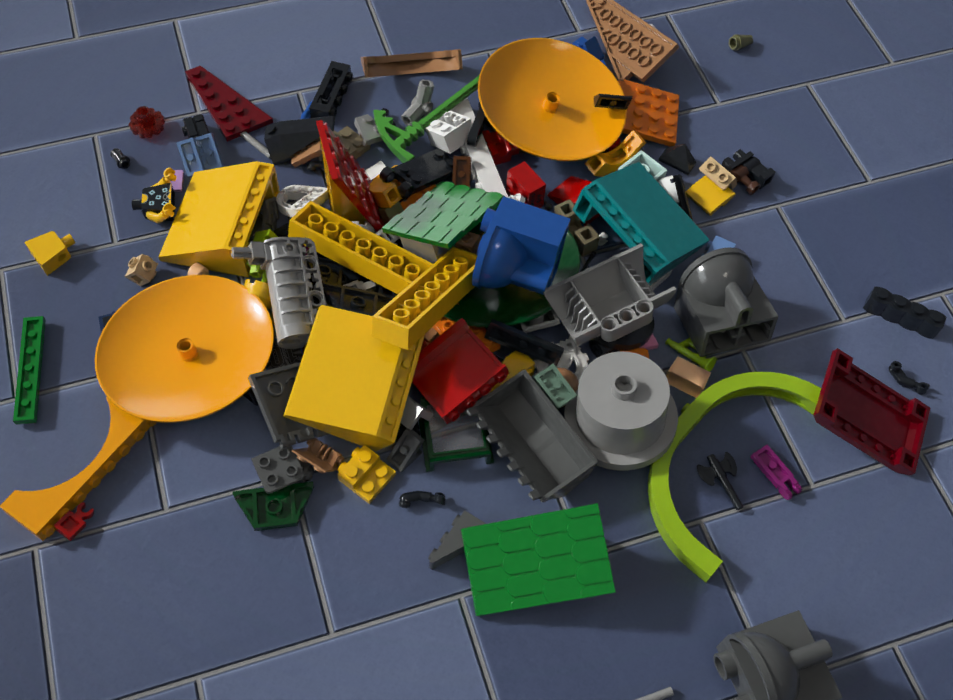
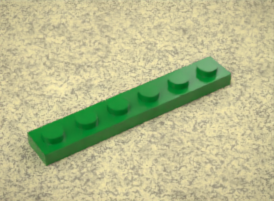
M44 316L23 318L13 422L16 425L37 423L46 323Z

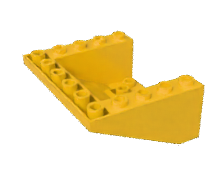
M255 161L194 172L159 254V260L189 267L195 263H200L211 271L249 277L251 267L246 264L247 259H233L231 257V248L249 246L248 241L263 201L268 198L277 197L280 192L275 165Z
M321 305L318 308L283 417L360 446L365 444L374 451L395 443L425 334L410 349H402L372 337V316Z

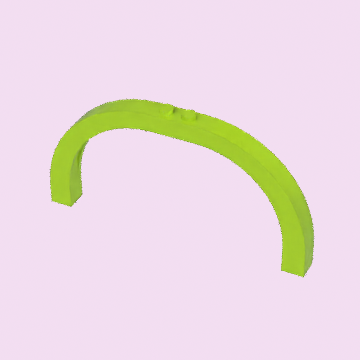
M747 372L718 381L704 390L691 404L687 403L682 408V414L678 417L676 434L670 448L650 466L648 500L655 525L669 549L705 583L723 561L690 533L675 510L669 490V467L674 451L709 411L725 401L742 396H770L794 403L814 415L821 391L820 387L787 374Z

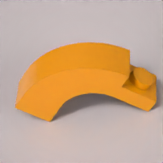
M633 130L618 147L610 152L590 157L585 165L594 176L603 177L618 171V168L637 154L646 142L637 131Z
M377 175L371 181L369 190L377 206L391 208L402 199L397 189L401 183L397 179L386 183Z

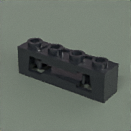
M331 61L309 107L311 118L336 117L337 108L342 103L343 94L347 93L348 83L353 79L350 65Z

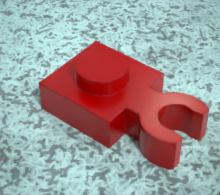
M82 502L77 506V512L73 513L69 510L54 525V529L71 541L86 527V522L83 520L90 519L94 515V509L91 508L86 513L82 512L86 507L85 502Z

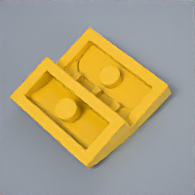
M707 176L699 179L686 191L687 196L710 216L721 206L724 207L736 195L729 187L722 190Z

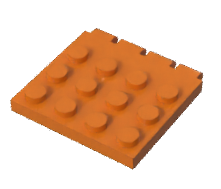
M626 79L623 81L618 80L624 96H632V100L627 108L626 122L621 133L629 135L635 130L645 140L670 147L675 146L679 95Z

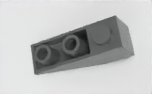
M465 510L461 516L457 515L452 522L453 528L450 532L446 531L440 540L442 544L438 549H433L429 555V568L433 570L464 553L462 528L486 523Z

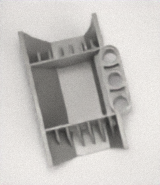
M639 244L546 288L543 294L577 346L600 335L604 341L612 342L649 324L653 320V309L671 300L676 293V288L672 287L655 295L645 279L643 245Z

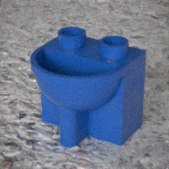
M503 196L497 210L487 208L483 216L480 230L486 233L483 234L477 249L472 286L479 289L481 287L496 289L514 284L544 295L543 292L552 285L559 268L570 218Z

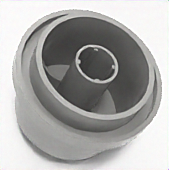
M612 352L593 360L581 374L578 389L575 392L577 397L565 405L564 419L597 459V465L600 467L628 471L643 468L654 463L670 448L678 424L677 407L670 394V386L666 375L655 362L637 353Z

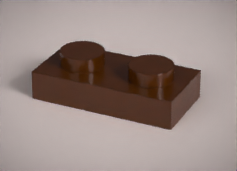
M453 157L452 183L454 185L470 187L472 157Z

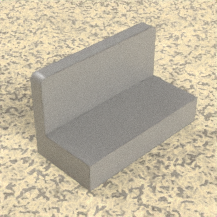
M408 396L400 423L412 430L420 417L430 421L434 414Z

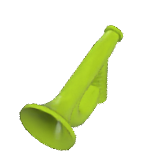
M668 338L665 342L666 345L668 344L671 348L709 372L717 361L715 356L712 358L700 357L699 354L687 349L690 346L696 350L690 338L680 343Z

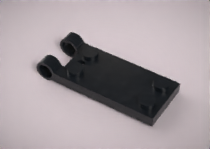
M437 148L393 168L386 166L381 170L379 177L386 183L397 179L402 183L398 189L399 193L404 198H409L419 191L452 177L453 159Z

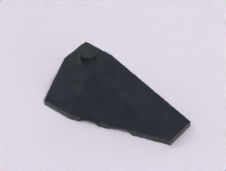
M327 116L279 121L266 126L264 141L273 164L277 165L294 158L293 154L299 150L302 152L306 150L308 144L313 141H320L316 121L323 120V122H327L334 132L335 117Z

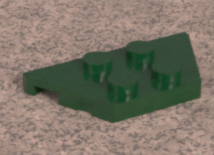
M313 481L295 483L270 494L266 493L264 488L232 491V494L255 531L298 526L314 489Z

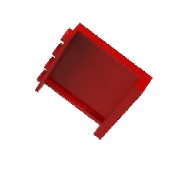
M461 318L420 351L412 384L442 419L449 424L456 421L463 411L473 407L480 397L490 393L492 388L497 383L503 382L510 373L507 366L496 358L472 332L467 322Z

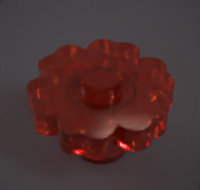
M141 106L130 116V130L134 135H139L140 138H151L153 135H159L164 130V117L160 111L155 112L153 108Z

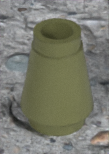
M735 34L729 39V47L736 51L753 43L752 35Z

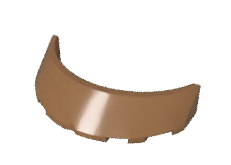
M461 49L361 57L365 78L463 69Z

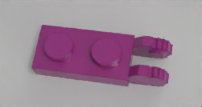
M765 445L751 455L750 458L775 488H778L783 498L786 500L792 498V492L784 484L786 482L794 493L799 494L802 492L800 484L793 477L794 475L768 445Z

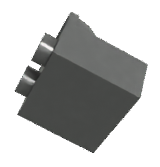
M728 247L708 252L690 264L680 278L674 309L700 357L771 341L779 316L755 279L752 262L743 250Z
M799 610L729 634L716 646L718 653H715L713 656L714 664L723 680L731 679L738 694V697H735L733 700H840L843 698L825 663L833 655L831 646L825 639L814 641Z

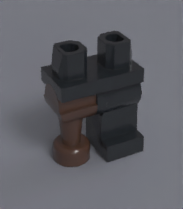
M739 149L733 155V159L736 161L727 157L722 162V166L736 177L737 183L741 182L747 187L746 191L750 195L771 183L776 173L772 168L767 169L762 165L760 160L751 151L746 154Z

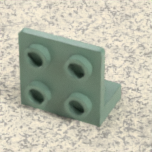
M554 363L533 378L558 411L577 397V394Z

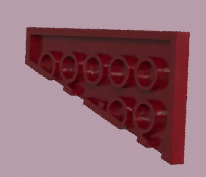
M202 66L185 71L187 78L227 142L240 137L242 132L250 133L274 123L272 117Z

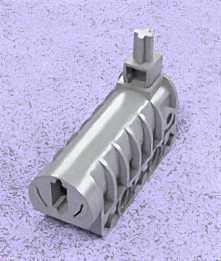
M274 237L264 240V242L251 241L248 247H232L231 257L233 259H248L249 265H260L261 270H266L278 346L284 349L303 348L308 342L317 309L321 305L326 306L315 243L309 238ZM303 244H306V247H310L307 252L306 248L302 247ZM307 261L313 264L312 269L308 268ZM311 277L312 281L316 282L314 286H312V283L310 282ZM313 296L319 299V304H314Z

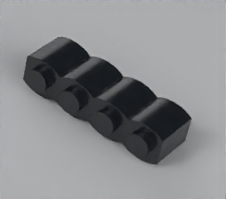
M874 287L863 306V309L870 314L881 316L891 323H898L903 328L916 331L921 336L934 339L941 331L947 318L939 311L928 310L924 305L910 302L907 298L892 294L882 287Z

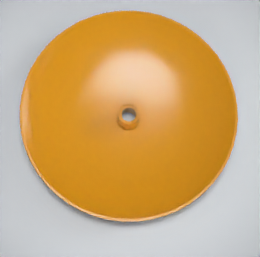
M527 38L511 42L496 50L486 60L479 75V101L490 124L511 144L541 158L556 161H577L596 156L616 142L626 122L627 109L594 106L593 98L598 94L624 96L623 90L613 73L595 56L567 42L549 38Z
M188 275L168 279L154 284L131 297L109 319L96 347V376L102 390L111 402L132 416L161 423H176L199 419L218 412L234 403L251 388L248 380L249 375L265 370L274 343L272 320L260 298L255 294H249L247 288L236 281L212 275Z

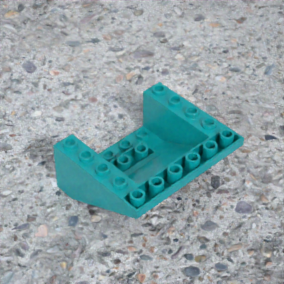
M640 162L600 177L581 190L572 209L583 223L599 213L629 248L642 244L645 279L649 286L710 241Z

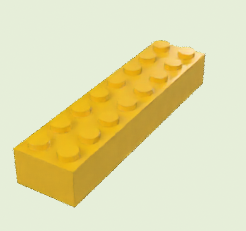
M309 201L289 220L288 237L311 239L315 243L316 252L396 294H399L433 265V263L312 201Z
M452 247L372 316V337L402 349H410L474 288L472 286V276L477 254Z

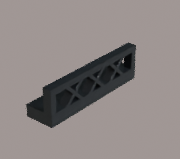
M491 319L484 336L488 340L550 365L554 363L555 366H557L564 351V348L494 319Z

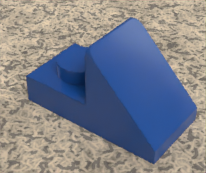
M582 36L571 43L599 60L604 59V54L595 36L589 40Z

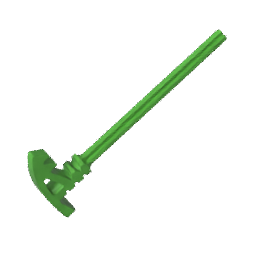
M479 76L419 122L413 121L411 123L412 126H406V131L392 125L393 118L385 117V110H373L375 124L382 140L402 163L414 159L415 156L405 150L406 146L412 145V141H417L418 136L422 137L425 134V128L432 121L441 118L444 113L453 109L478 89ZM388 133L397 137V139L393 140Z

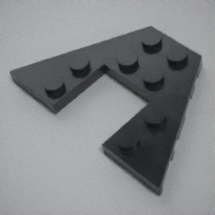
M318 257L324 294L334 308L373 316L398 295L379 284L378 293L341 285L343 265L328 258ZM307 261L308 267L312 269L313 264Z

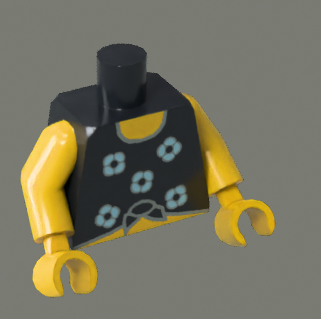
M166 168L164 177L158 183L142 190V199L132 200L133 210H142L145 219L158 224L163 221H174L176 209L175 192L171 181H176L175 171L171 168Z

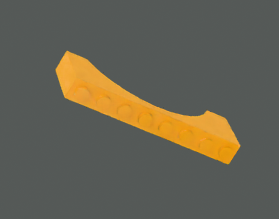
M106 397L110 408V428L106 441L95 459L79 474L60 485L37 491L15 490L0 505V508L28 531L44 541L55 532L54 525L69 510L72 511L78 504L82 503L86 495L100 484L101 479L115 468L116 463L130 452L131 447L144 437L145 432L157 422L132 416L118 408Z

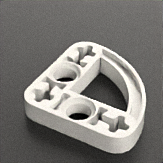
M303 185L287 186L276 197L279 211L289 217L296 215L309 201L321 205L329 199L327 188ZM288 200H298L293 205L286 203Z

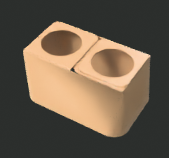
M677 356L666 377L669 385L697 398L703 392L702 390H704L711 372Z

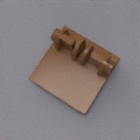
M317 438L307 441L308 448L292 450L300 461L309 462L316 471L323 474L337 471L339 465L345 459L341 453L329 447L327 449L328 445Z

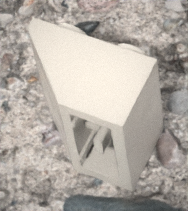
M453 111L444 113L441 118L432 121L425 128L431 145L449 154L453 153L464 145L471 119Z

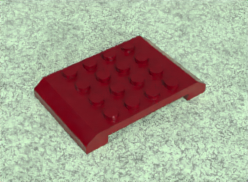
M838 348L833 350L813 415L816 423L894 472L909 476L915 474L931 408L916 398L912 400L907 399L852 364L853 358Z

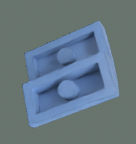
M213 133L196 138L192 137L176 143L188 177L193 176L194 172L224 167Z

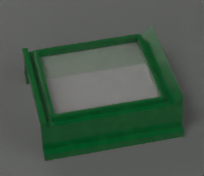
M420 397L421 405L434 414L430 421L422 417L419 418L420 433L424 439L422 447L426 472L434 471V464L485 457L486 464L494 463L492 447L486 439L489 432L487 429L480 430L477 427L476 423L480 421L477 416H469L465 410L456 421L447 424L424 397Z

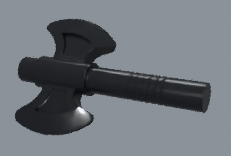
M725 452L724 459L721 462L716 459L714 454L707 456L710 467L697 465L700 478L708 485L714 486V479L717 477L736 511L742 509L744 506L726 474L729 473L734 477L736 476L737 465L734 458L728 452Z

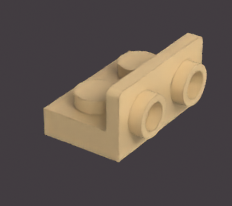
M711 156L699 167V170L722 190H725L728 186L733 190L737 186L736 177Z

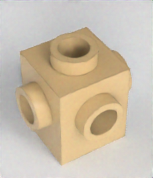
M144 254L133 257L128 263L129 269L125 277L137 285L143 286L155 277L158 263L153 261L150 256Z

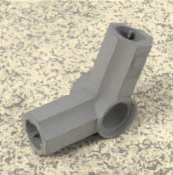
M424 79L419 81L417 94L413 98L411 106L401 116V120L405 125L412 126L411 123L413 121L417 122L423 115L427 116L431 112L433 107L431 98L434 89L432 81Z

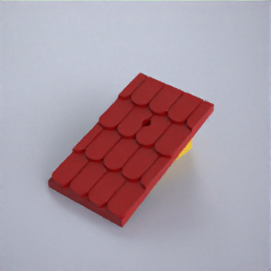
M323 120L316 121L320 135L331 211L349 221H359L361 225L369 222L378 232L385 224L378 211L380 207L377 206L369 190L370 177L365 169L359 166L353 155L350 156L339 136L336 137L328 123L323 122Z

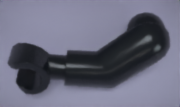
M893 361L891 363L889 372L899 385L911 389L915 388L916 392L920 395L926 393L930 387L928 383H918L914 379L907 377L901 369L902 364L900 362Z
M412 491L400 495L399 506L409 508L410 502L419 500L424 502L435 501L445 505L446 499L445 495L441 492H436L434 495L432 492Z

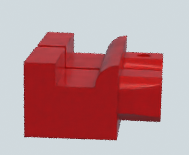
M485 130L482 132L495 165L511 161V156L519 153V148L509 144V141L503 138L497 131L490 133L489 130Z

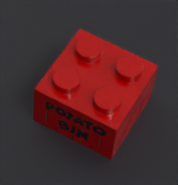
M525 161L509 169L506 180V193L508 197L520 193L525 197L526 204L537 208L543 207L546 183Z

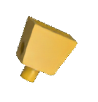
M50 231L24 243L48 276L71 258L67 248L76 242L70 234L60 239L54 231Z

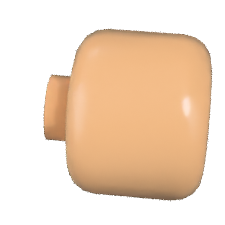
M195 263L189 268L187 275H209V270L202 264Z

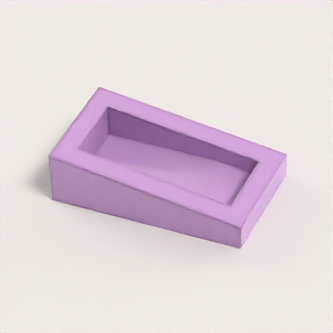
M174 170V175L177 177L176 181H171L174 192H182L184 171Z

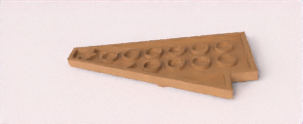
M586 0L618 80H629L634 75L644 83L679 49L676 42L614 0Z

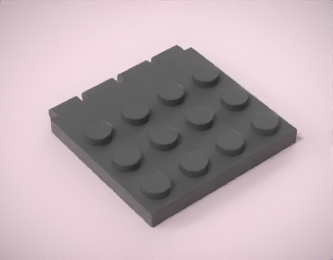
M301 362L250 374L248 377L274 443L278 442L281 448L295 445L296 440L298 443L312 440L315 436L318 438L329 435L326 432L283 417Z

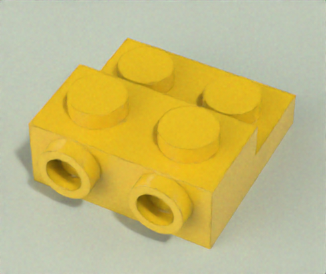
M364 444L362 448L357 447L351 454L352 458L348 463L345 461L341 463L338 467L337 475L340 482L370 504L396 475V471L380 460V456Z

